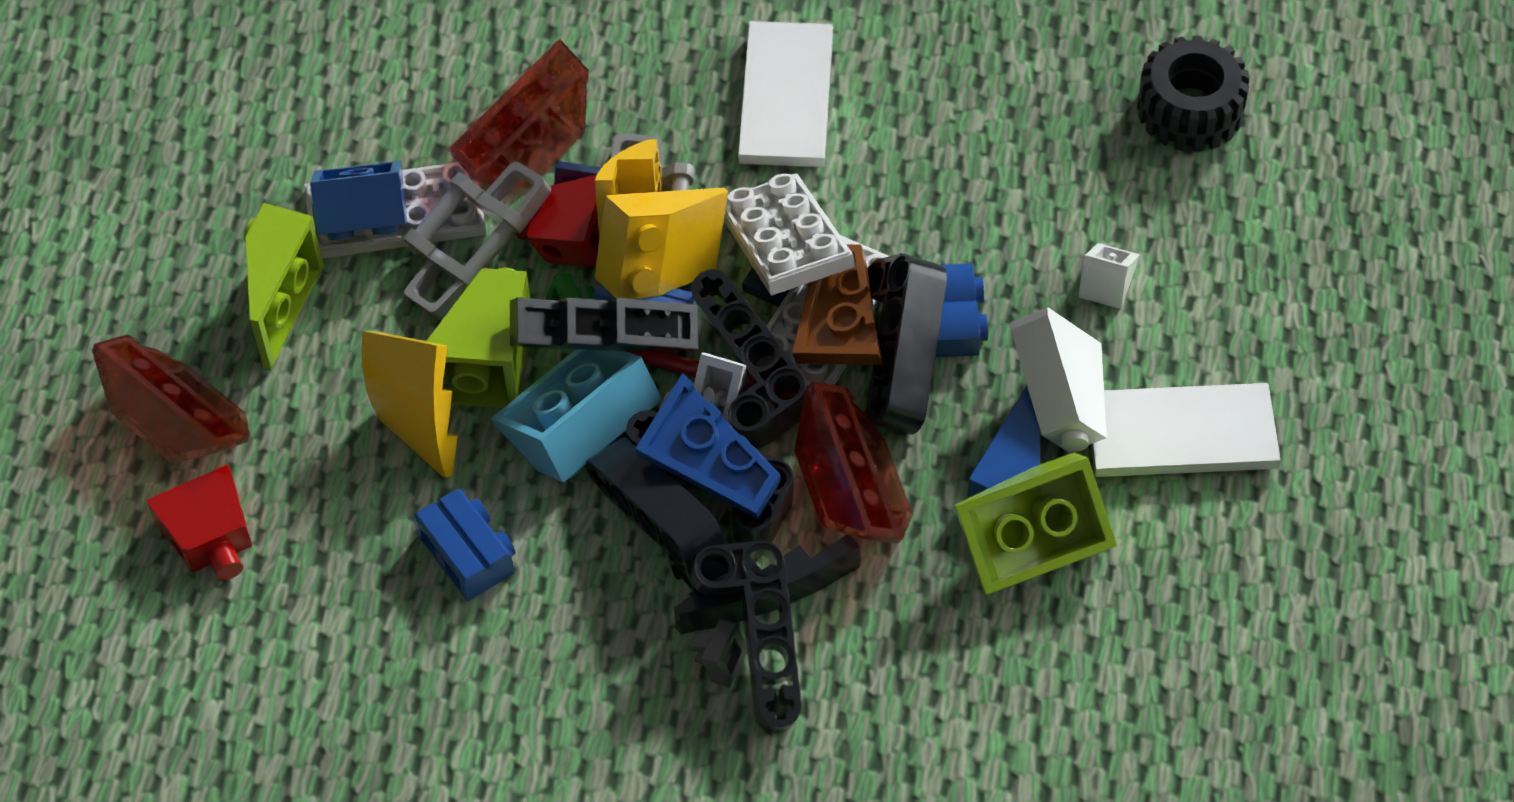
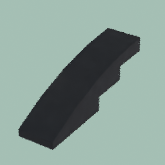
M517 297L510 300V346L613 351H695L699 349L698 304L614 298L604 301L567 297L556 301Z
M849 533L812 558L800 545L784 555L790 604L822 590L860 567V546ZM752 558L748 562L750 570L759 577H766L773 573L772 563L761 570ZM726 573L717 578L716 580H714L713 582L723 580L726 577ZM696 592L674 607L675 628L680 634L695 632V630L715 628L719 619L733 623L743 621L740 594L706 596ZM763 602L754 607V614L756 617L777 609L774 605Z

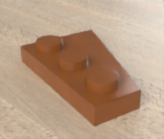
M846 244L853 253L854 268L809 283L792 350V355L797 364L883 365L866 257L861 244Z

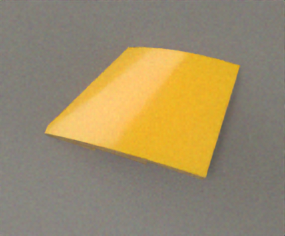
M647 139L621 151L599 170L595 179L599 238L605 195L665 191V189H661L662 168L657 139Z
M363 331L362 368L370 402L379 420L442 477H451L454 471L458 435L448 434L453 391L442 389L448 345L377 331Z

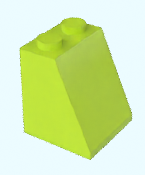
M505 267L499 269L482 268L427 339V342L448 345L442 389L453 391L451 404L504 408L521 394L529 347L510 346V300L517 297L530 298L527 271H516Z

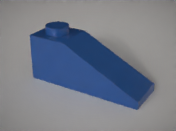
M1027 386L970 476L968 498L1040 465V427Z

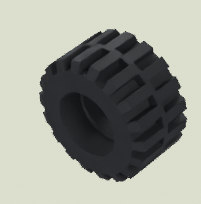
M1183 36L1175 38L1174 44H1170L1167 41L1160 44L1158 51H1152L1148 55L1147 63H1144L1142 69L1137 109L1139 110L1138 117L1141 124L1147 122L1146 131L1150 136L1158 132V142L1167 146L1169 141H1173L1176 143L1175 150L1184 151L1185 145H1193V152H1202L1204 144H1209L1212 150L1220 147L1221 138L1226 142L1233 138L1234 131H1238L1242 125L1250 77L1249 72L1244 70L1245 62L1241 57L1234 58L1235 51L1229 46L1222 48L1219 46L1220 41L1211 39L1209 42L1203 41L1202 36H1193L1192 40H1185ZM1193 88L1204 91L1209 95L1192 97L1182 94L1177 90Z

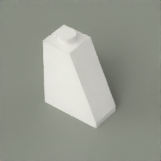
M1048 307L1010 322L1012 337L1042 436L1069 453L1082 451L1088 445L1106 439L1101 343Z

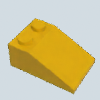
M725 188L605 195L594 278L615 298L635 299L658 297L693 282L700 273L706 270L716 269L728 190Z

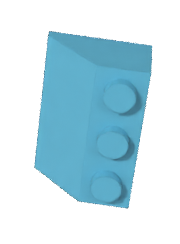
M575 349L495 414L491 420L494 426L538 472L564 483L568 478H572L581 472L587 459L614 443L617 437L626 431L628 420L634 414L640 411H650L663 399L641 357L626 351Z

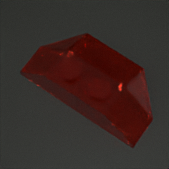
M558 39L520 73L459 133L448 147V153L479 183L493 184L512 162H519L538 175L543 176L585 133L586 84L588 83L589 69L561 39ZM520 180L513 188L530 189L533 184L526 180Z
M128 334L94 344L92 353L110 412L124 423L131 432L137 434L171 464L215 454L248 442L250 431L248 430L246 413L185 363L158 349L139 345V340Z
M812 381L806 388L794 452L821 527L860 539L898 544L905 536V531L911 522L913 513L885 439L875 425L869 422L868 415L852 402L855 397L848 387Z

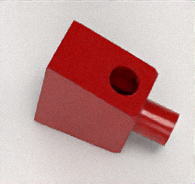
M597 175L551 185L550 194L521 234L516 233L517 237L520 240H528L543 260L548 263L596 267L600 239L595 190Z
M229 464L146 500L157 528L192 573L211 565L217 578L226 581L238 576L242 572L243 565L237 553L252 547V542Z

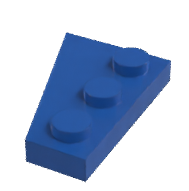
M684 373L678 379L635 448L637 456L756 519L762 513L781 481L780 474L743 435L740 436L722 417V413L694 388V384Z

